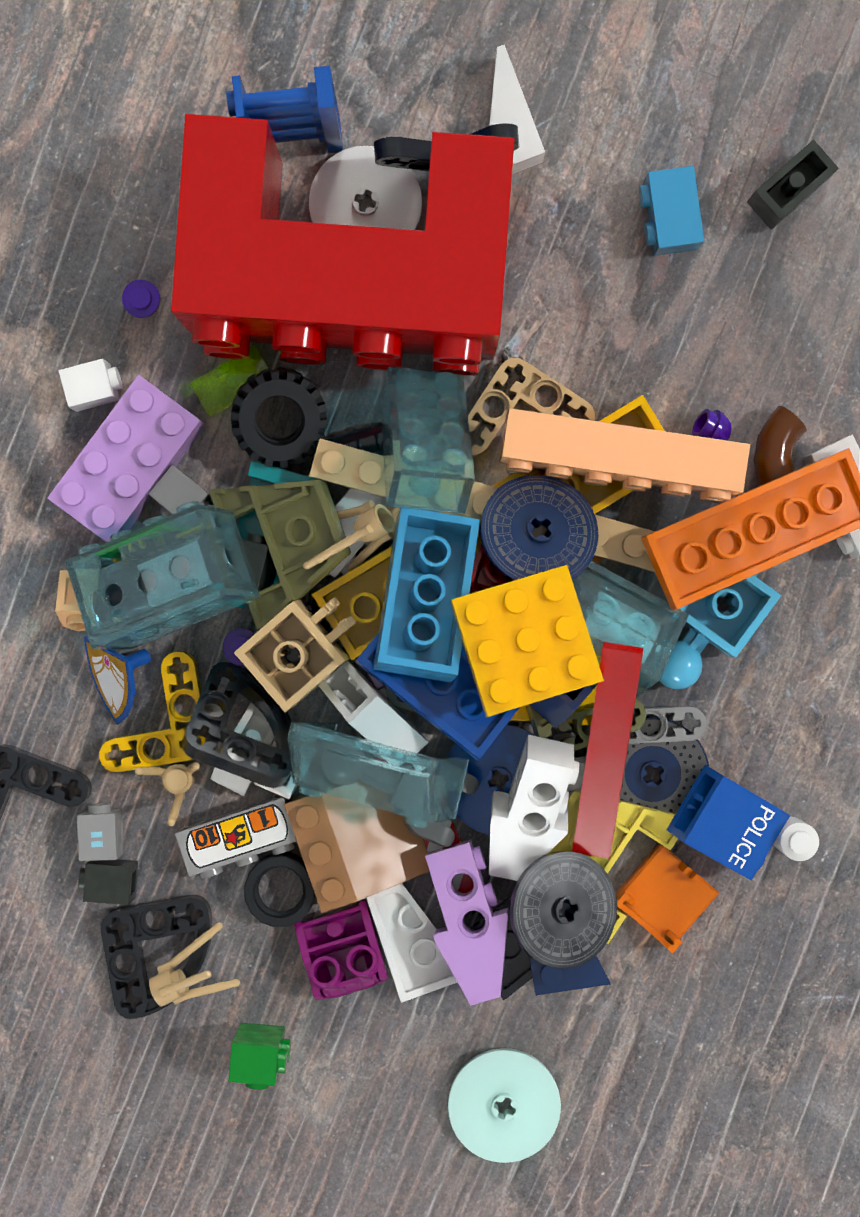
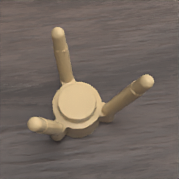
M371 500L358 507L337 511L339 520L358 516L357 521L354 522L355 533L305 562L303 568L308 570L358 540L363 542L369 541L371 543L347 567L348 571L357 568L382 543L393 538L392 532L395 529V522L391 512L384 505L378 504L375 506Z
M177 762L168 768L159 766L137 767L135 769V774L159 775L163 777L164 787L167 791L175 794L167 821L169 826L175 825L182 802L185 800V792L195 782V772L200 768L198 762H194L191 765L185 762Z
M221 922L216 923L169 962L157 967L159 974L149 979V987L154 1000L160 1007L171 1002L176 1005L190 998L223 991L240 985L239 979H233L189 990V986L210 978L211 972L207 970L186 978L182 970L174 971L177 965L223 928Z

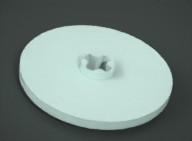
M500 1048L488 1050L473 1057L459 1070L450 1088L448 1112L450 1123L457 1138L469 1151L489 1161L510 1163L521 1161L534 1155L549 1142L558 1126L561 1101L557 1084L543 1063L526 1052ZM505 1097L510 1098L513 1109H506L504 1114L499 1113L498 1105L495 1102H503Z

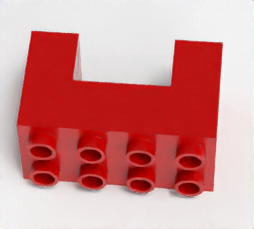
M185 114L171 312L192 334V342L203 345V354L210 357L235 360L249 359L250 342L272 344L273 349L280 351L281 361L294 364H326L327 348L353 350L352 354L357 356L356 366L366 369L401 370L403 353L433 355V372L453 376L478 375L481 359L494 360L500 338L515 138L432 132L425 231L279 220L283 163L268 120Z

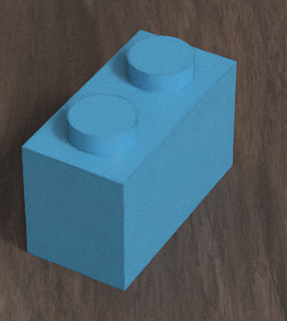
M694 166L648 172L643 181L644 185H639L641 208H647L649 219L648 223H644L646 245H652L654 256L698 250L705 241Z

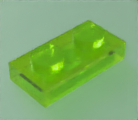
M254 345L250 348L249 359H230L192 381L190 385L208 416L212 417L232 405L237 390L241 384L243 385L247 381L248 377L261 373L268 366Z

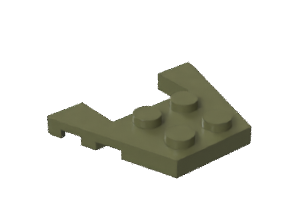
M297 481L263 486H240L239 488L229 489L217 488L209 491L220 523L227 524L256 511L280 579V583L246 597L257 630L264 627L290 603L300 600L351 554L350 547L348 546L308 570L303 568L305 562L346 538L326 481Z

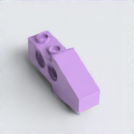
M470 839L451 845V847L428 852L425 858L446 923V927L435 930L433 934L435 943L470 1005L498 998L501 996L509 909L506 908L493 912L492 907L498 905L492 883L485 884L481 870L486 868V863L481 847H473ZM460 873L468 874L474 882V888L467 893L457 891L453 886V877ZM469 911H478L484 916L485 925L482 928L474 930L465 924L464 915Z

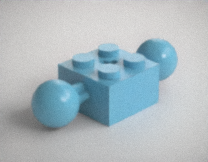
M758 574L677 610L669 608L667 613L690 630L682 641L669 642L660 648L658 654L656 653L653 668L657 679L664 686L671 689L680 690L692 686L701 675L703 665L700 654L708 643L725 655L736 658L782 595L758 579ZM727 595L729 598L726 604L730 607L729 610L718 611L717 598Z

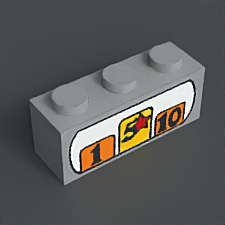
M279 795L180 828L175 833L189 877L200 873L201 879L209 878L223 872L222 866L236 862L237 867H241L259 860L257 854L272 850L273 855H278L294 849L293 842L297 840L284 806L289 799Z

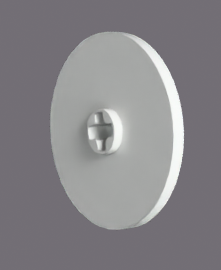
M356 146L335 154L319 169L310 189L309 211L313 223L416 230L422 212V195L418 180L411 169L375 164L374 146ZM366 194L371 195L372 203L376 206L374 208L368 207L365 212H361L359 203L356 202L357 198L364 199Z

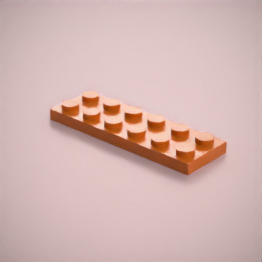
M850 448L735 496L730 501L726 500L641 537L671 610L682 608L859 529L860 473Z

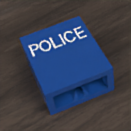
M705 765L666 830L685 844L752 881L756 872L764 864L765 857L790 815Z

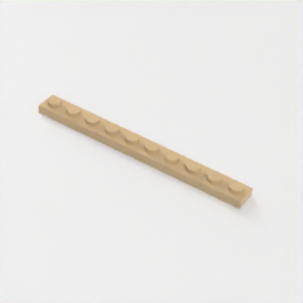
M319 439L309 475L312 478L431 511L479 519L480 522L488 500L498 489L497 487L324 439ZM595 515L599 538L594 556L655 572L641 537L654 531ZM543 525L539 528L534 527L532 535L536 538L540 535L545 536L547 529Z

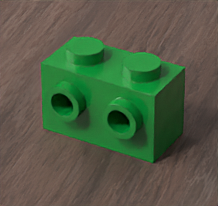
M241 1022L231 1045L228 1082L246 1083L245 1086L254 1090H264L269 1086H275L279 1073L285 1074L287 1062H289L291 1039H284L286 1026Z

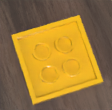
M567 565L450 601L486 717L604 681Z

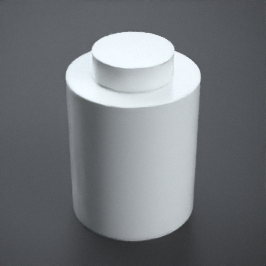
M790 816L774 842V846L792 860L805 861L813 857L817 852L819 837L813 827L796 817Z

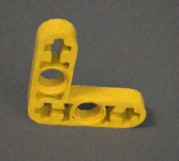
M176 651L168 654L161 664V674L171 728L108 740L99 751L100 762L106 770L124 772L135 770L137 767H153L194 760L187 756L182 748V739L187 726L179 729L178 722H189L192 714L183 716L175 707V702L180 695L187 694L191 696L197 704L202 692L198 666L191 654L185 651ZM176 657H180L181 663H188L189 670L183 672L184 684L192 681L193 689L183 688L173 692L172 685L180 684L178 674L170 672V666L176 663ZM198 736V738H201L202 744L200 745H203L206 738L203 736ZM150 738H158L164 743L165 752L159 759L150 758L145 752V744ZM137 740L136 752L141 762H135L136 755L121 759V765L117 764L116 759L109 758V752L115 748L114 744H118L119 750H129L135 748L132 741Z

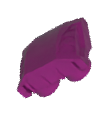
M366 900L358 902L359 905L294 924L302 960L315 1000L338 998L374 987L389 979Z

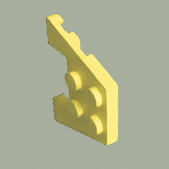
M573 790L569 793L567 805L568 834L547 854L557 851L572 852L581 790ZM619 800L610 859L586 856L595 860L608 874L636 830L641 831L671 850L678 838L666 829L675 814ZM618 907L615 926L607 944H609L627 917L626 913Z

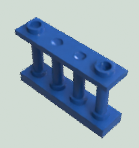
M330 66L314 67L315 82H308V87L246 93L240 75L232 76L233 91H226L230 117L268 120L275 143L319 138V142H326L329 154L339 153L343 150L340 114Z

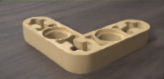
M510 358L499 367L457 433V445L459 450L465 455L479 456L483 454L505 423L509 408L514 409L518 401L538 413L554 415L553 413L560 407L565 396L571 400L566 404V407L575 412L579 407L584 409L586 412L583 417L586 420L595 421V411L593 406L525 360ZM516 367H520L522 369L521 377L525 381L523 383L516 381L510 388L508 393L516 395L513 400H510L504 392L493 389L496 383L501 388L504 387L508 380V375L504 372L507 368L513 371ZM549 386L555 390L557 400L554 405L543 407L537 403L535 393L540 387ZM497 397L503 401L505 411L500 417L491 418L485 414L483 404L488 398ZM562 411L560 416L571 417L565 411ZM475 415H478L484 423L493 425L495 428L490 432L485 427L480 435V440L484 442L481 447L474 445L470 449L465 446L467 439L463 434L466 431L469 433L475 431L479 422L472 419Z

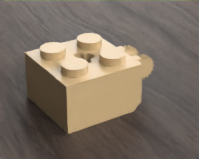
M336 597L327 602L314 615L301 600L293 601L234 652L284 712L297 705L350 659L336 640L356 623L352 616L344 618L330 633L320 624L323 619L332 615L341 604ZM287 647L299 650L300 655L298 657L301 658L300 662L294 661L289 663L285 658L286 655H289V652H286Z

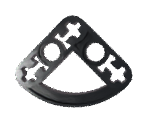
M220 662L210 670L183 736L182 748L187 756L260 785L277 788L286 783L293 769L296 757V737L288 712L282 710L252 673L232 663ZM222 677L229 679L224 694L217 691ZM238 693L250 700L264 715L273 732L276 747L225 728ZM215 704L221 708L223 715L219 717L206 714L203 706ZM198 736L206 738L203 745L196 743ZM218 742L223 743L220 752L215 751ZM233 747L240 748L245 751L248 758L244 761H236L228 755L227 750ZM257 756L260 757V759L257 763V766L255 767L252 765L255 757ZM271 763L278 765L277 773L269 771Z
M187 895L121 907L112 910L101 923L102 942L114 1006L120 1016L126 1019H137L153 1014L171 1004L160 1007L151 995L141 941L195 932V941L212 927L211 907L204 897L200 895ZM189 904H194L196 910H202L203 913L199 915L197 922H192V918L186 916L180 917L176 921L178 926H173L174 913L170 906L176 907L175 914L187 911ZM151 910L161 911L166 917L165 927L159 930L150 928L146 922L147 913ZM116 917H119L121 923L128 924V928L122 934L124 943L131 940L133 945L113 948V945H117L120 942L118 930H111L110 925L116 921ZM211 938L189 956L182 970L186 978L198 974L209 951ZM123 953L132 955L136 961L135 970L130 973L121 972L116 965L118 955ZM139 978V982L135 981L132 985L134 997H141L142 1001L138 1003L136 1009H133L131 1003L124 1002V999L129 995L128 983L121 986L120 982H129Z

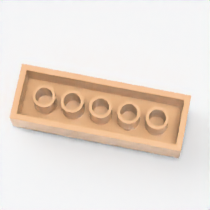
M509 408L505 418L499 463L507 464L506 471L529 474L532 468L546 470V476L561 480H568V477H572V474L584 476V483L607 486V483L615 480L622 481V488L628 490L646 491V489H651V486L662 487L661 494L684 497L685 495H691V492L700 493V500L722 503L723 500L730 501L731 496L743 493L750 444Z

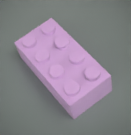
M138 374L50 493L48 499L108 544L117 545L153 499L149 492L172 464L178 465L207 425Z

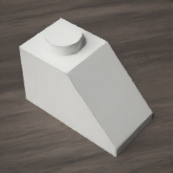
M251 702L234 732L272 745L275 738L271 727L264 715ZM233 747L227 750L228 755L236 761H244L248 758L245 751L240 748ZM255 757L252 763L253 766H257L260 757ZM216 767L210 778L242 796L245 795L252 783L250 780Z

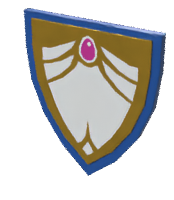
M85 636V650L95 686L106 709L118 725L128 717L133 706V699L136 696L133 670L151 661L150 654L146 649H141L125 657L96 640Z

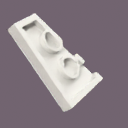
M402 883L366 898L401 1003L457 983L435 943L433 934L436 928Z

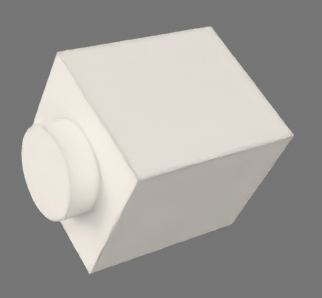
M104 359L58 370L68 407L76 412L120 400L117 390L123 387L117 367L111 368V364Z

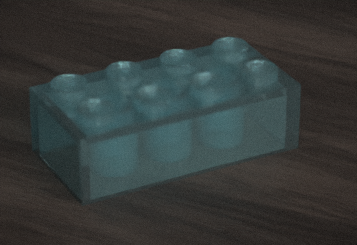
M388 367L380 402L386 506L465 514L475 475L463 375L450 372Z

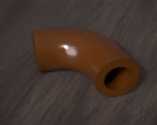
M778 406L772 412L757 436L753 462L759 486L795 471L792 462L793 448L807 429L793 412L783 406Z

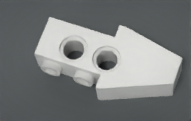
M533 735L527 736L509 793L494 790L492 794L489 875L518 881L524 870L531 863L550 852L568 834L567 805L569 792L567 788L569 784L575 785L579 773V762L574 761L573 744Z

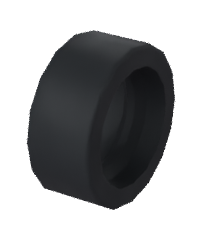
M289 852L278 855L271 853L261 858L250 870L244 884V900L250 913L261 923L272 927H289L300 922L310 912L316 897L303 858ZM285 867L293 870L300 877L303 884V895L300 902L294 908L287 911H275L268 908L262 902L259 895V883L263 875L271 869Z

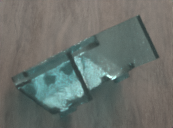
M291 722L288 733V746L293 783L300 786L299 793L312 797H322V793L343 798L406 816L405 823L422 828H428L429 822L456 819L469 763L468 758H434L337 732L338 724L333 722Z

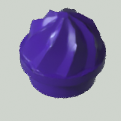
M705 409L697 417L692 428V435L727 441L732 431L731 423L723 412Z

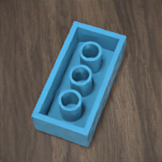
M401 506L396 517L373 670L452 682L458 676L463 642L450 601L470 594L479 519Z

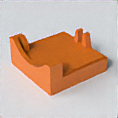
M658 843L617 890L616 898L617 906L643 926L673 954L683 943L680 938L716 898L719 892L671 850Z

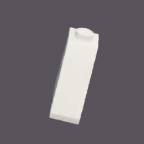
M348 660L319 685L346 721L400 769L428 743L412 722Z

